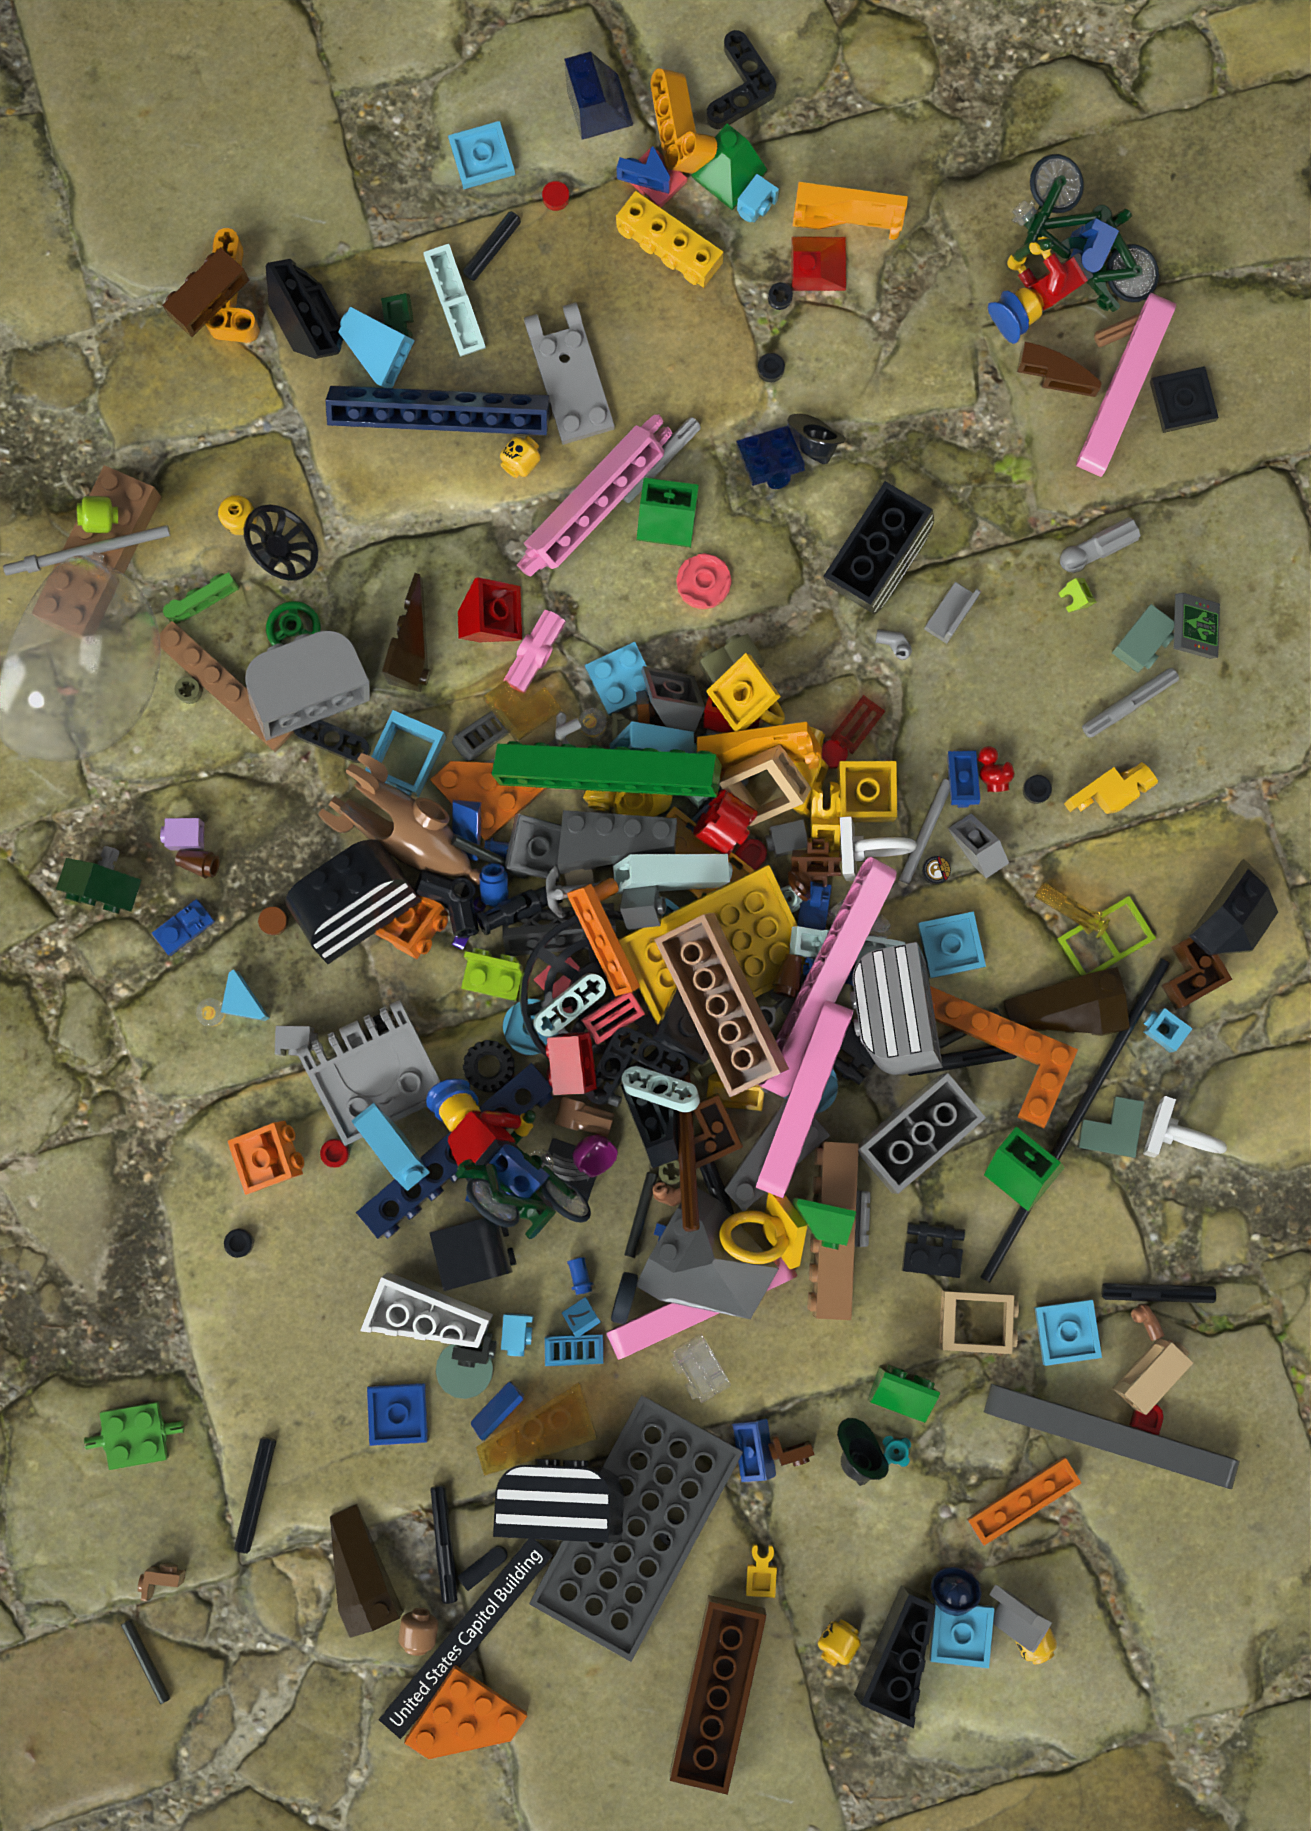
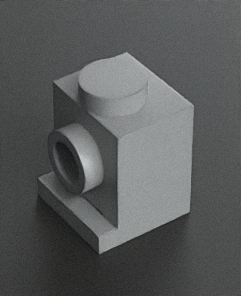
M276 1026L275 1055L285 1056V1050H289L288 1055L298 1056L296 1049L306 1044L311 1051H314L311 1042L319 1041L318 1033H314V1028L310 1026Z

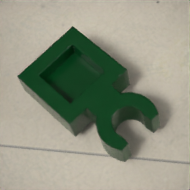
M403 293L381 298L384 324L413 339L412 332L407 329V324L414 322L410 295Z

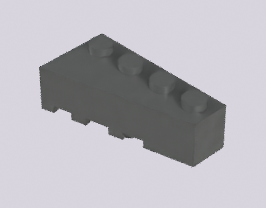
M563 810L558 855L560 874H565L580 869H596L595 867L612 864L614 866L630 854H676L677 818Z
M790 1094L786 1096L724 1186V1190L742 1211H745L766 1193L756 1188ZM815 1117L797 1164L830 1136Z

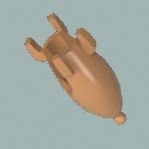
M361 753L357 760L367 767L371 774L352 763L346 769V773L357 780L354 786L392 817L393 822L386 820L350 798L345 803L336 796L332 798L329 806L341 816H335L323 808L318 816L339 833H347L355 826L368 839L378 840L391 856L417 870L422 871L423 869L441 876H467L473 885L480 884L479 875L482 871L472 869L466 852L451 844L455 834L447 825L450 817L444 808L427 798L419 797L415 800L401 790L385 783L388 777L386 767L378 760Z

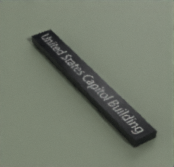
M528 1539L380 1716L379 1721L401 1740L423 1713L454 1665L460 1668L551 1559L553 1553L537 1539Z

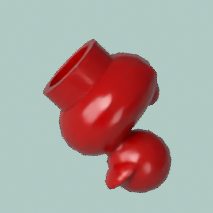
M986 746L979 752L977 761L984 764L979 771V777L986 784L987 792L1008 791L1009 782L1015 776L1014 768L1010 762L995 764L999 755L998 751L992 746Z

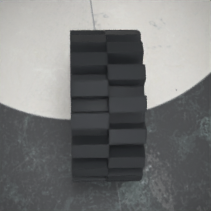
M484 1040L483 1042L475 1043L473 1047L468 1049V1053L463 1059L465 1078L473 1087L485 1092L498 1091L511 1081L512 1075L515 1072V1061L511 1052L497 1041ZM486 1055L495 1056L500 1063L498 1073L492 1077H485L478 1070L480 1059Z

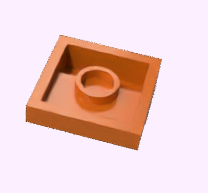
M418 895L421 899L420 903L409 908L404 914L374 933L392 943L398 950L415 959H418L421 954L425 955L429 952L432 946L431 939L437 931L441 932L445 929L448 923L447 916L449 915L442 904Z
M286 1120L271 1123L228 1140L245 1195L303 1175L304 1158L301 1153L295 1150L293 1144L295 1132L290 1125H287Z

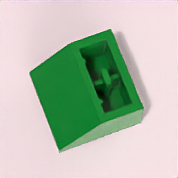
M644 478L636 541L691 548L699 485Z
M1015 1127L997 1149L984 1176L1029 1212L1065 1167L1058 1159L1018 1127Z
M889 1364L886 1369L879 1367L868 1397L869 1402L926 1423L940 1395V1392L934 1388L935 1383L918 1375H915L914 1379L908 1378L904 1370Z

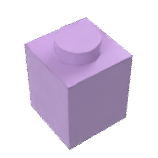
M165 818V826H162L160 830L161 842L169 850H204V822L199 818Z

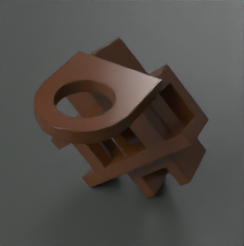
M807 838L806 850L792 851V868L788 872L789 884L794 893L803 901H808L811 898V881H822V887H827V876H841L839 867L840 861H842L841 853L839 850H829L828 838ZM812 845H823V848L812 847ZM811 864H822V867H811Z

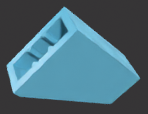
M350 307L341 319L339 334L375 383L384 388H393L415 340Z
M633 721L610 743V749L627 747L631 750L642 751L644 748H653L659 752H670L672 749L683 750L686 753H696L697 745L694 743V732Z
M372 1103L352 1120L354 1126L390 1174L407 1191L430 1173L405 1134L375 1103Z

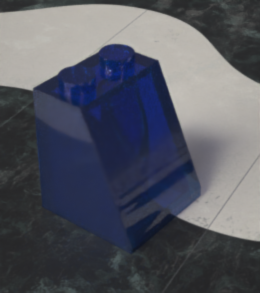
M591 51L564 59L567 93L582 140L633 126L619 75Z

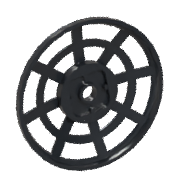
M604 910L608 919L624 921L620 911ZM577 915L559 923L544 935L528 958L521 978L519 996L525 1028L533 1043L548 1060L546 1045L539 1037L532 1023L531 1016L536 1015L555 999L552 998V992L558 972L571 980L569 987L585 974L593 973L603 978L606 987L610 991V997L607 1001H595L577 1016L578 1020L570 1033L584 1032L586 1026L581 1019L618 997L614 995L587 936L571 944L558 957L545 948L560 932L574 924L580 923ZM588 946L590 963L577 971L565 962L573 953ZM537 958H540L551 966L545 981L544 1001L528 1004L529 979ZM588 980L586 982L588 987L582 993L579 992L578 988L574 990L582 998L583 1003L587 1001L583 995L589 991L596 993L597 980L595 982ZM639 988L632 992L636 1000L637 993L641 992ZM571 996L566 997L562 1002V1008L571 1007L574 1012L577 1008V1000ZM629 998L592 1021V1026L629 1003ZM633 1007L600 1029H603V1032L636 1012ZM650 1009L646 1017L643 1015L634 1021L635 1024L640 1026L636 1031L643 1035L647 1032L653 1035L657 1028ZM555 1014L553 1017L548 1018L550 1022L557 1018V1015ZM563 1028L558 1032V1034L569 1032L565 1028ZM613 1035L605 1040L606 1045L592 1044L593 1053L604 1054ZM629 1036L622 1040V1048L626 1045L632 1046L636 1042L631 1040ZM658 1048L647 1055L645 1059L647 1061L656 1060L659 1056ZM611 1058L609 1061L612 1070H609L608 1073L616 1074L621 1068V1063L617 1058ZM639 1061L628 1067L630 1068L638 1066L645 1069L649 1068V1066ZM602 1073L599 1077L604 1079V1081L615 1080L604 1076Z

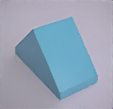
M234 969L230 971L221 1012L256 1020H268L270 1017L241 974Z

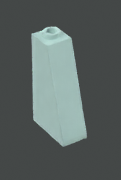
M630 854L613 866L614 880L619 887L616 894H622L623 889L657 886L658 891L720 888L730 882L732 865L728 862V854Z

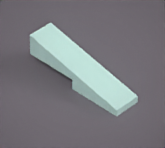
M446 244L423 252L460 357L485 349L486 346L450 245Z

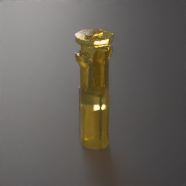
M1045 882L1042 883L1034 896L1036 899L1081 925L1087 934L1092 933L1093 930L1096 931L1097 939L1104 934L1109 926L1108 923L1111 919L1101 920L1102 912L1091 911Z

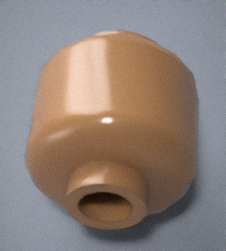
M415 1608L413 1611L406 1613L401 1618L398 1642L404 1648V1651L414 1656H421L430 1651L436 1644L438 1620L425 1608Z

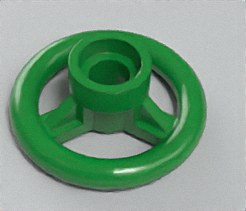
M288 601L278 605L270 613L266 622V634L272 646L282 644L280 641L288 636L312 635L321 632L320 619L315 610L299 601ZM289 610V613L284 614L279 621L281 630L275 633L274 625L276 619L281 613ZM298 610L305 612L310 617L313 626L312 632L303 628L302 620L298 616ZM290 624H297L294 630H288Z

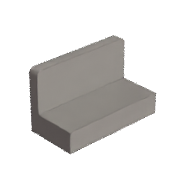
M955 582L924 630L948 644L978 599L981 591L976 589L972 593Z
M995 1584L989 1595L998 1600L1000 1604L994 1612L993 1624L1028 1651L1034 1653L1052 1622L1014 1594Z

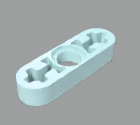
M593 973L583 975L536 1014L534 1018L536 1031L543 1036L557 1034L604 994L606 985L603 978ZM588 980L592 982L597 980L596 989L598 991L596 993L589 991L583 995L587 999L583 1003L582 998L574 990L578 988L579 992L582 993L588 987L586 984ZM566 997H574L577 1000V1008L574 1012L566 1013L562 1009V1002ZM556 1006L557 1011L565 1019L561 1021L557 1017L551 1022L553 1025L551 1030L546 1027L541 1029L540 1026L543 1025L541 1019L544 1016L547 1018L553 1017L556 1013L552 1009Z
M638 1066L630 1067L622 1074V1083L629 1095L681 1112L693 1111L700 1103L697 1088L691 1083ZM658 1085L668 1086V1089L663 1093L657 1094L653 1092L654 1088Z

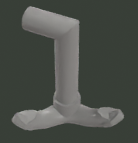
M559 712L556 715L555 737L548 745L561 747L562 744H570L566 739V735L581 728L578 719L575 718L566 723L565 713Z
M555 865L546 879L547 901L552 912L559 918H563L566 915L562 912V908L557 900L567 898L566 893L588 884L556 886L559 868L558 865ZM599 881V882H597V883H591V884H592V886L594 887L595 885L601 883L602 881Z

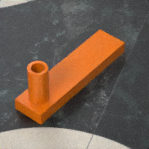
M608 878L594 887L592 884L573 889L566 894L614 995L618 996L633 992L640 985L600 903L616 894L619 890L617 882L613 878Z

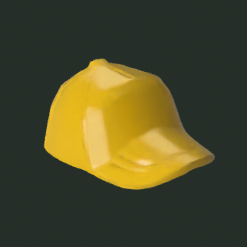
M617 792L614 798V808L617 814L655 817L668 810L671 806L673 795Z

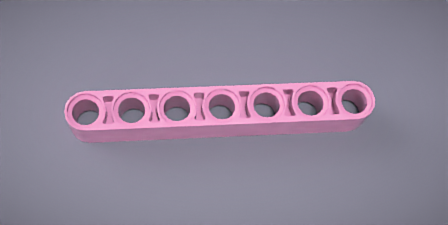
M1150 293L1077 459V467L1099 477L1103 476L1175 311L1176 303L1154 293Z
M826 1000L756 1188L784 1198L854 1010Z
M781 1257L773 1261L779 1270L767 1291L798 1276L795 1268L789 1269ZM668 1303L626 1324H622L606 1334L619 1360L719 1313Z

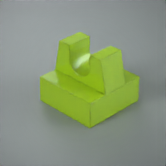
M1084 578L1073 579L1059 592L1061 598L1069 595L1073 597V603L1066 607L1068 612L1088 608L1097 603Z

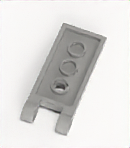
M576 302L563 306L569 329L543 336L537 314L524 317L547 395H549V403L562 445L615 430ZM563 354H567L570 357V360L566 363L561 362L559 359Z

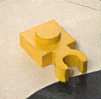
M753 1544L752 1556L756 1561V1565L747 1564L746 1596L775 1598L777 1567L769 1565L774 1556L773 1546L768 1545V1553L765 1556H760L757 1553V1544Z

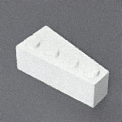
M387 1272L380 1279L361 1331L379 1332L391 1336L414 1337V1339L435 1340L441 1341V1343L478 1348L484 1340L493 1314Z

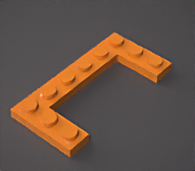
M930 986L935 1021L1039 1065L1018 1118L1044 1129L1078 1049Z

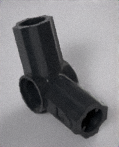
M422 869L415 886L416 894L444 904L449 911L454 936L468 938L476 935L479 932L472 898L475 893L473 883L466 878L459 877L453 880Z

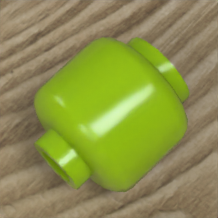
M85 496L81 503H77V525L82 526L86 533H109L112 530V524H118V507L112 506L109 497Z

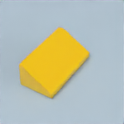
M718 1072L708 1077L706 1098L719 1093L724 1106L727 1108L762 1111L764 1092L760 1089H763V1087L756 1085L735 1096L729 1097Z

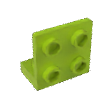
M473 948L472 953L465 951L464 958L467 960L461 989L517 1002L524 968L519 964L516 957L501 954L500 959L493 958L489 951Z

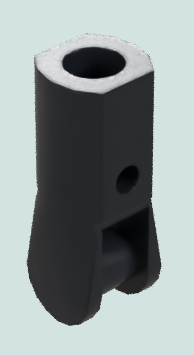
M503 1546L492 1548L457 1577L465 1589L469 1591L507 1559V1550Z

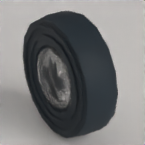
M629 1272L622 1274L611 1321L619 1324L627 1323L638 1282V1275Z

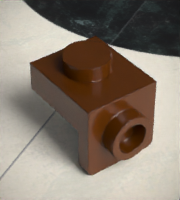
M777 1433L771 1435L773 1442L768 1443L773 1461L779 1459L781 1466L793 1463L794 1467L808 1463L810 1461L809 1457L814 1456L809 1440L782 1449Z

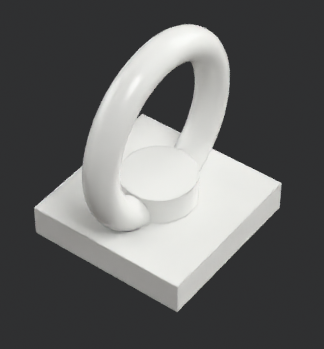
M840 817L842 870L846 881H854L857 875V861H865V857L903 855L913 852L917 847L916 842L910 838L881 837L864 839V836H855V825L852 817Z
M1164 1096L1160 1100L1145 1145L1144 1155L1156 1157L1159 1155L1162 1142L1171 1145L1173 1140L1213 1153L1221 1154L1226 1152L1227 1145L1222 1140L1190 1128L1179 1126V1120L1171 1118L1176 1099Z

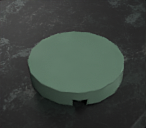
M450 1344L442 1351L437 1360L436 1376L438 1383L446 1393L455 1398L468 1399L479 1395L487 1388L492 1379V1358H489L486 1365L475 1363V1367L457 1365L458 1360L451 1359L453 1347L456 1345ZM480 1345L477 1349H483V1346Z

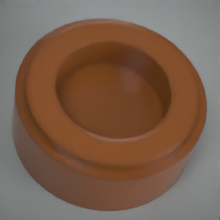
M268 907L260 913L258 924L263 932L275 936L285 931L288 925V918L280 908Z

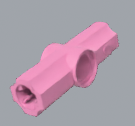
M544 610L531 634H527L520 644L516 655L517 658L505 676L504 683L514 690L525 694L539 668L542 669L548 661L553 650L552 646L566 623L564 619L552 611Z

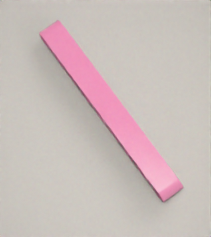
M869 857L863 862L776 1038L777 1045L789 1070L758 1084L760 1087L781 1097L788 1096L792 1091L826 1000L833 1003L836 1002L896 879L897 873L892 867L873 857Z

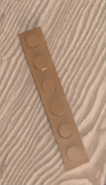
M173 621L153 640L274 752L294 733L290 731L266 741L250 706L247 688Z

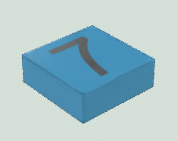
M586 1297L562 1312L576 1338L601 1322Z

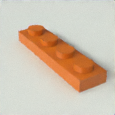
M1062 1457L976 1512L967 1520L981 1543L985 1546L1080 1485L1081 1481L1068 1460Z

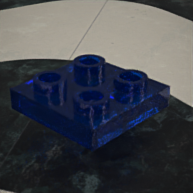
M789 426L736 441L738 452L752 486L767 482L768 487L771 489H781L789 484L792 474L805 471L804 460Z

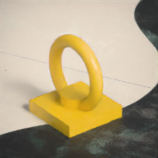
M745 653L706 691L735 732L746 730L759 717L773 726L782 725L785 721L784 712L777 701L781 697L750 654Z
M768 1193L765 1213L760 1211H741L735 1213L723 1222L719 1236L723 1248L740 1261L751 1264H765L781 1257L788 1268L793 1269L800 1266L808 1225L786 1195L784 1198ZM755 1222L763 1224L762 1232L773 1248L765 1252L744 1250L734 1243L731 1238V1232L735 1226L741 1223Z

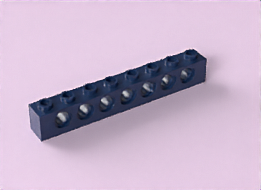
M330 386L325 400L328 426L547 435L549 425V395Z
M531 1063L482 1104L479 1109L481 1112L486 1110L496 1111L498 1108L504 1107L510 1114L520 1116L537 1105L540 1108L544 1107L554 1098L551 1095L553 1089L544 1076ZM521 1089H527L531 1093V1100L526 1105H519L516 1101V1094ZM449 1132L420 1157L428 1170L432 1164L439 1163L443 1167L444 1172L438 1180L432 1179L429 1174L418 1182L421 1186L419 1197L411 1198L407 1190L394 1179L356 1212L377 1239L383 1236L389 1239L400 1229L399 1222L405 1217L411 1220L422 1211L420 1205L429 1198L432 1202L445 1191L442 1186L446 1182L451 1180L454 1183L459 1179L456 1175L458 1165L451 1157V1148L448 1143V1136L452 1132ZM391 1200L399 1205V1213L395 1217L388 1216L385 1211L386 1204Z

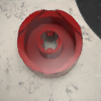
M723 789L708 804L711 807L707 813H702L698 819L693 835L717 853L728 854L729 856L735 844L741 845L748 837L750 831L746 828L754 821L758 811L731 792Z

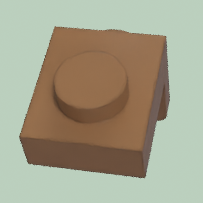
M162 1563L160 1567L151 1566L144 1574L140 1575L138 1582V1592H142L141 1601H148L153 1597L155 1585L179 1587L184 1583L186 1570L177 1569L178 1565Z

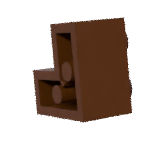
M1188 937L1171 947L1185 972L1161 986L1173 1007L1177 1010L1233 979L1218 955H1208L1195 941Z
M719 1093L701 1100L698 1107L694 1109L703 1129L702 1132L694 1135L696 1169L743 1147Z

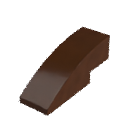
M1025 342L1021 349L1017 372L1044 377L1042 388L1096 397L1102 382L1073 359L1055 350Z

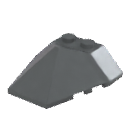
M697 1188L699 1230L687 1232L683 1229L682 1205L680 1203L649 1256L636 1287L660 1301L751 1320L779 1268L773 1261L765 1264H751L731 1256L723 1248L719 1236L723 1222L731 1214L718 1199ZM740 1224L733 1228L731 1238L737 1246L751 1252H764Z

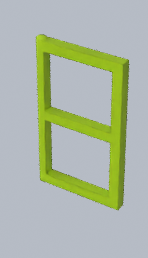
M1128 896L1057 938L1079 976L1086 975V972L1066 940L1088 926L1094 924L1114 958L1087 974L1105 970L1156 939V936L1150 930L1131 897ZM1127 904L1147 938L1119 953L1099 920Z

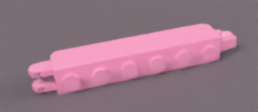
M654 414L641 427L636 425L524 542L527 547L526 554L517 564L524 574L531 577L536 571L542 570L546 566L551 569L558 567L664 456L662 446L673 433L668 426H663V428L658 430L664 422L660 414Z

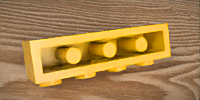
M637 191L632 194L616 215L617 228L622 236L627 239L632 238L640 243V247L648 254L654 253L660 257L668 268L672 270L676 268L693 285L699 284L704 288L723 264L724 252Z

